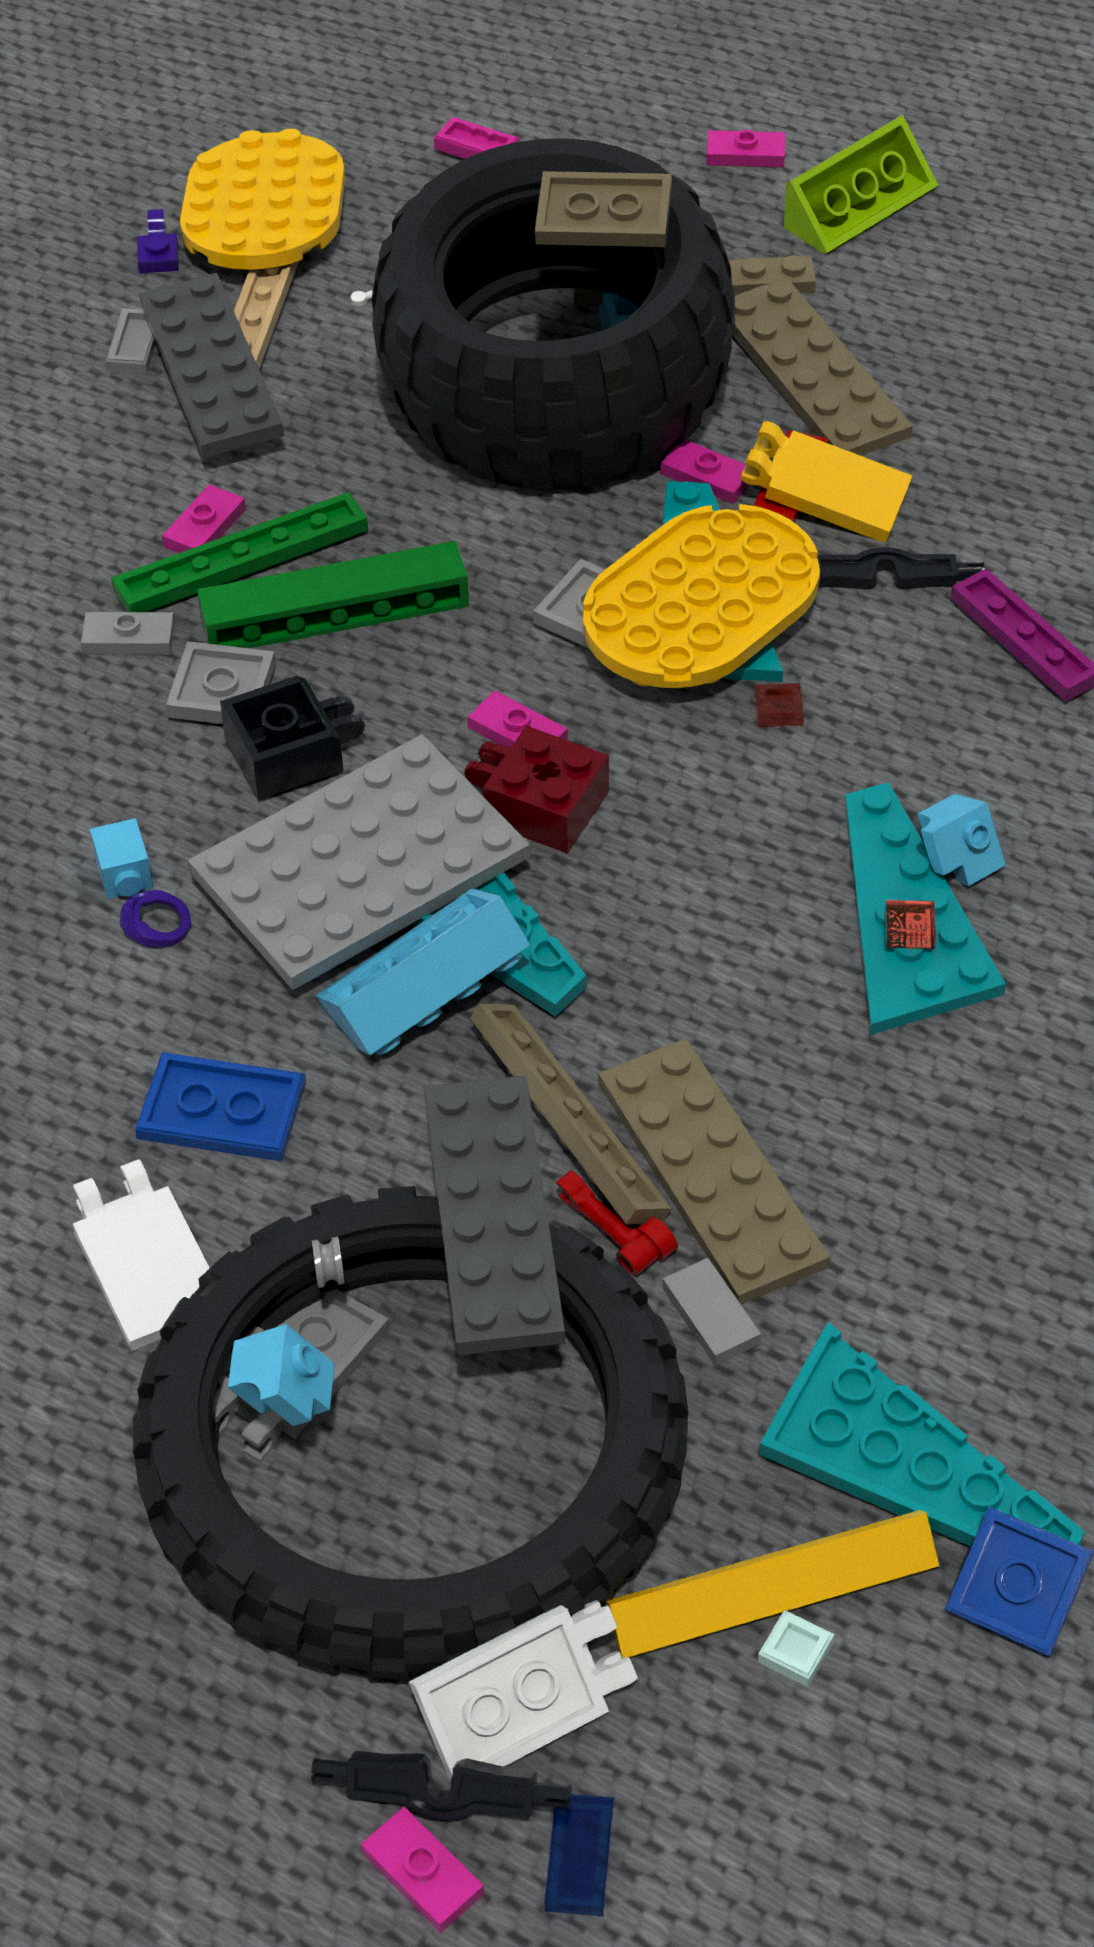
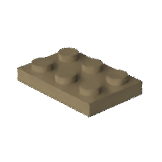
M543 171L535 225L536 244L666 247L672 194V174Z

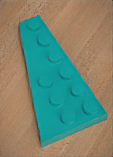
M889 782L846 794L845 811L849 847L851 848L853 884H855L856 910L864 966L870 1035L1004 995L1005 981L943 875L933 872L925 844ZM886 913H932L933 948L888 947Z

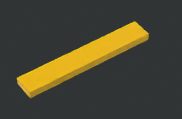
M918 1510L606 1601V1605L609 1606L617 1625L613 1633L617 1650L623 1659L782 1613L784 1610H792L939 1567V1562L927 1513L923 1510Z

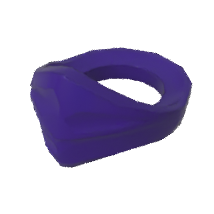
M161 890L145 891L132 896L125 902L120 911V926L126 937L148 947L174 946L184 940L191 928L189 909L183 901ZM157 903L172 907L180 918V926L168 933L151 929L146 922L140 920L139 910L141 906H150Z

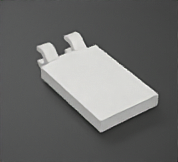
M140 1159L120 1166L126 1179L123 1181V1184L129 1194L122 1198L103 1204L98 1188L92 1178L73 1185V1189L78 1197L76 1204L84 1218L73 1223L75 1236L131 1351L161 1339L160 1329L179 1300L184 1296L190 1298L199 1288L198 1278L209 1269L169 1187L153 1191Z
M596 1600L586 1604L584 1609L573 1614L571 1617L568 1609L560 1605L409 1681L450 1783L453 1776V1767L459 1760L469 1758L506 1766L609 1712L603 1696L616 1689L625 1687L638 1679L629 1657L622 1659L620 1652L615 1651L602 1657L594 1664L587 1647V1642L606 1635L617 1628L609 1606L601 1608L599 1601Z

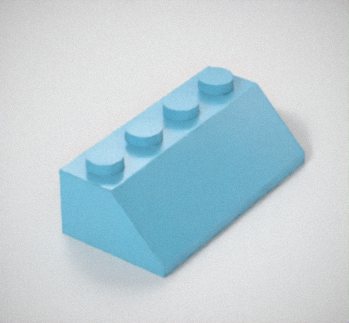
M472 888L315 996L358 1050L368 1055L373 1053L381 1055L396 1047L402 1040L400 1035L412 1026L422 1027L435 1020L442 1013L440 1007L455 997L457 1000H460L477 991L481 987L480 979L494 970L498 973L515 965L521 959L519 953L530 946V943L501 896Z

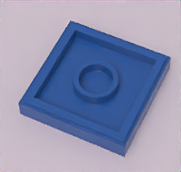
M989 1506L945 1610L1051 1657L1094 1556V1552Z

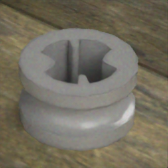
M331 1237V1241L328 1244H321L318 1239L312 1240L318 1288L325 1287L326 1282L329 1280L336 1281L338 1285L345 1284L338 1237Z

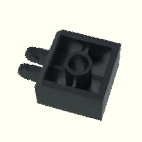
M294 676L220 701L225 740L258 800L344 771L341 744L350 742L351 739L359 738L366 727L362 717L358 714L354 715L353 709L355 706L350 697L342 695L319 702L307 680L299 676Z

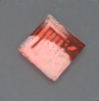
M800 683L755 685L758 727L803 726L804 712Z
M886 900V948L935 949L934 901Z

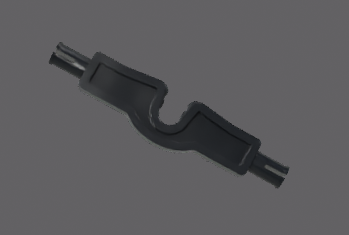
M887 547L865 550L857 555L817 556L820 567L819 588L840 587L870 590L876 586L877 574L880 571L891 572L895 580V586L902 590L952 587L957 584V580H965L985 569L984 562L957 563V558L954 554H912L905 550Z
M354 1751L347 1762L315 1757L311 1768V1773H313L311 1776L312 1783L345 1785L346 1795L349 1798L399 1803L411 1812L433 1820H457L467 1817L474 1812L527 1818L531 1816L535 1806L569 1811L572 1802V1785L537 1782V1773L534 1770L504 1767L469 1758L456 1762L452 1770L453 1776L449 1790H440L434 1785L430 1767L431 1761L422 1753L382 1754Z

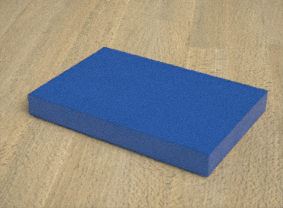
M162 1052L135 1128L136 1138L139 1140L282 1161L306 1086L305 1073Z

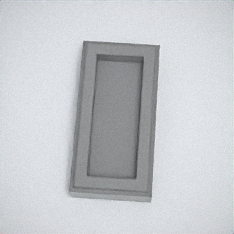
M122 309L106 358L107 371L148 373L156 341L143 310Z
M709 1258L663 1278V1290L715 1366L761 1344L760 1331Z

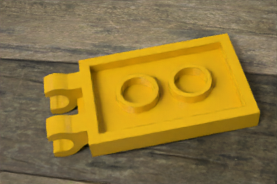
M763 421L756 444L750 450L745 462L746 466L740 478L743 482L767 488L765 495L767 499L869 538L887 542L913 475L794 430L790 438H788L778 425L769 421Z

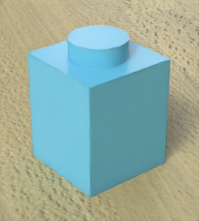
M136 818L90 829L95 860L107 899L119 896H132L140 891L153 889L149 860Z

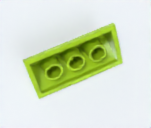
M904 116L897 117L787 182L784 228L818 251L826 254L939 186Z

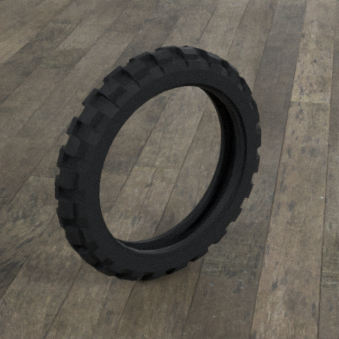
M408 1186L378 1189L377 1199L352 1203L350 1195L347 1194L313 1204L311 1206L312 1215L293 1222L290 1216L287 1218L284 1216L253 1233L250 1236V1246L241 1252L235 1250L231 1253L228 1251L198 1278L199 1288L190 1298L184 1296L179 1300L160 1329L161 1340L156 1351L153 1350L147 1356L137 1389L139 1400L137 1413L133 1417V1455L139 1491L147 1512L150 1527L165 1557L171 1559L181 1573L182 1582L208 1609H217L230 1619L233 1629L265 1648H272L273 1645H276L294 1653L295 1661L331 1672H338L339 1667H349L367 1670L368 1678L410 1680L411 1672L433 1670L560 1605L568 1609L571 1617L584 1609L586 1604L596 1600L599 1601L602 1608L606 1601L613 1599V1590L625 1577L628 1579L636 1574L656 1546V1537L663 1523L670 1519L681 1487L683 1466L687 1455L688 1404L685 1380L680 1372L676 1358L677 1349L663 1318L652 1311L648 1304V1294L630 1273L621 1265L614 1267L604 1258V1249L571 1226L566 1229L563 1226L557 1228L549 1224L565 1336L582 1354L593 1372L606 1410L607 1426L596 1466L572 1504L554 1523L534 1539L513 1552L487 1564L438 1577L382 1579L350 1574L323 1566L302 1557L280 1544L250 1518L231 1493L217 1460L219 1421L217 1423L212 1421L215 1391L220 1387L217 1384L221 1370L228 1355L233 1351L234 1341L244 1338L254 1326L263 1329V1331L278 1327L297 1312L324 1299L325 1293L335 1289L342 1292L365 1284L392 1279L435 1278L448 1280L437 1196H417L416 1187ZM331 1237H338L345 1284L338 1285L336 1281L329 1280L326 1282L325 1287L318 1288L317 1281L289 1295L270 1309L294 1282L308 1274L317 1278L312 1240L318 1239L321 1244H328L331 1241Z

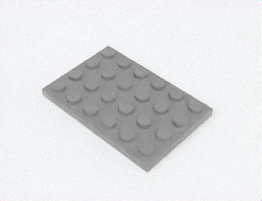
M421 734L187 861L189 873L290 988L294 990L457 899L470 889L482 885L530 858L531 855L530 844L439 750Z

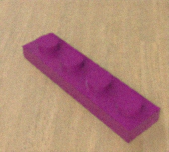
M987 568L952 586L951 599L1065 702L1094 687V663Z

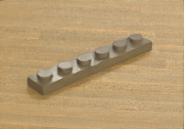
M791 255L787 257H750L747 259L729 260L734 296L786 277L800 293H815L816 280L812 256ZM572 288L574 305L603 303V294H608L601 291Z
M478 1004L470 1019L482 1034L483 1041L500 1057L508 1068L507 1071L511 1077L526 1075L529 1097L533 1101L534 1108L547 1119L559 1135L562 1145L573 1153L585 1169L587 1178L598 1186L611 1203L616 1216L626 1224H643L652 1216L663 1222L672 1209L516 1006L508 1004Z

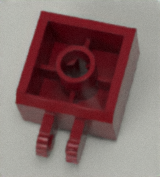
M529 726L523 729L511 748L485 741L477 753L481 761H471L464 769V774L468 781L476 785V787L480 786L483 789L484 798L522 837L567 854L609 793V755Z

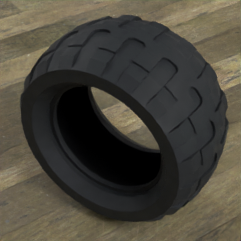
M570 138L535 139L488 149L460 161L430 180L416 196L402 206L392 221V234L382 242L379 251V262L372 290V325L377 357L381 363L383 378L406 424L411 430L423 436L426 447L433 454L446 462L458 464L468 470L469 474L484 480L540 490L572 489L618 479L652 465L663 458V455L673 446L684 442L696 431L701 424L702 412L714 404L719 394L721 382L728 366L732 351V335L735 327V298L729 259L723 241L718 234L716 223L712 215L700 207L699 196L693 188L672 175V194L666 247L536 244L535 225L543 171L670 173L658 163L618 146ZM554 288H578L614 293L638 307L631 316L612 327L592 334L561 340L530 341L504 338L486 333L469 323L480 311L504 299L532 291Z

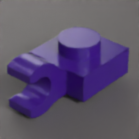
M164 209L148 210L149 235L137 236L139 274L179 271L177 233L166 234Z

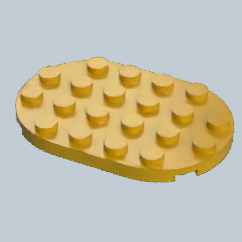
M285 129L272 133H261L256 130L245 131L239 135V138L229 140L207 152L199 154L188 174L180 215L182 238L185 246L192 254L200 252L207 256L208 263L243 270L267 269L288 265L303 260L302 254L311 251L314 246L323 249L336 236L340 226L345 189V171L341 155L328 143L311 136L302 135L296 129Z
M738 504V510L723 509L713 511L712 505L689 510L666 522L606 568L593 581L583 603V632L585 640L591 652L604 666L639 686L684 688L715 683L720 678L732 673L796 622L810 608L816 598L820 581V567L817 559L818 551L811 538L802 528L790 519L768 509Z

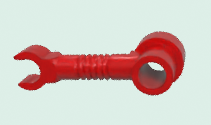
M570 1170L556 1182L563 1190L558 1194L559 1198L578 1213H583L621 1247L616 1252V1258L620 1265L633 1277L638 1276L655 1260L662 1262L678 1249L675 1236L661 1220L652 1216L637 1229H631L595 1197L594 1192L574 1171Z

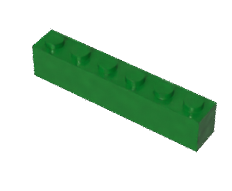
M456 541L197 589L200 618L207 644L241 648H255L469 607L468 576Z

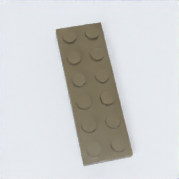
M787 277L734 296L735 327L733 337L815 436L828 438V444L860 456L912 437L913 425Z
M687 1038L598 1073V1085L705 1255L741 1305L830 1267V1256Z

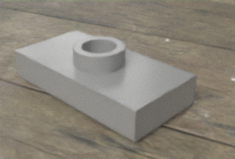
M85 612L81 637L82 654L171 655L175 627L174 613Z

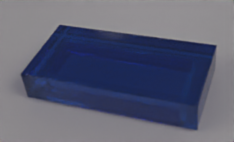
M571 1794L572 1802L569 1811L554 1808L544 1901L545 1912L604 1917L614 1798Z

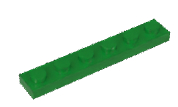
M347 492L111 578L113 591L127 612H147L196 594L197 589L229 582L368 531L367 516L351 494Z

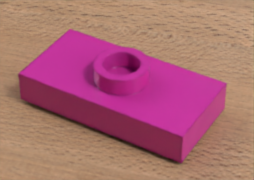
M452 117L433 138L434 149L464 159L488 149L520 142L518 137L456 117Z
M708 130L707 165L784 167L785 132Z
M688 440L676 445L661 462L660 474L679 482L710 483L714 496L731 504H734L750 486L740 479L746 464Z
M208 484L162 535L163 547L181 553L221 538L246 510L245 498Z
M495 690L467 717L469 729L497 744L509 748L512 747L526 726L568 740V730L566 727Z
M405 1807L401 1808L361 1843L362 1854L440 1933L484 1895V1885Z

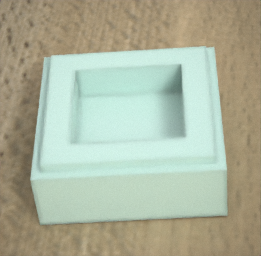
M784 1610L758 1654V1663L809 1687L834 1643V1634Z

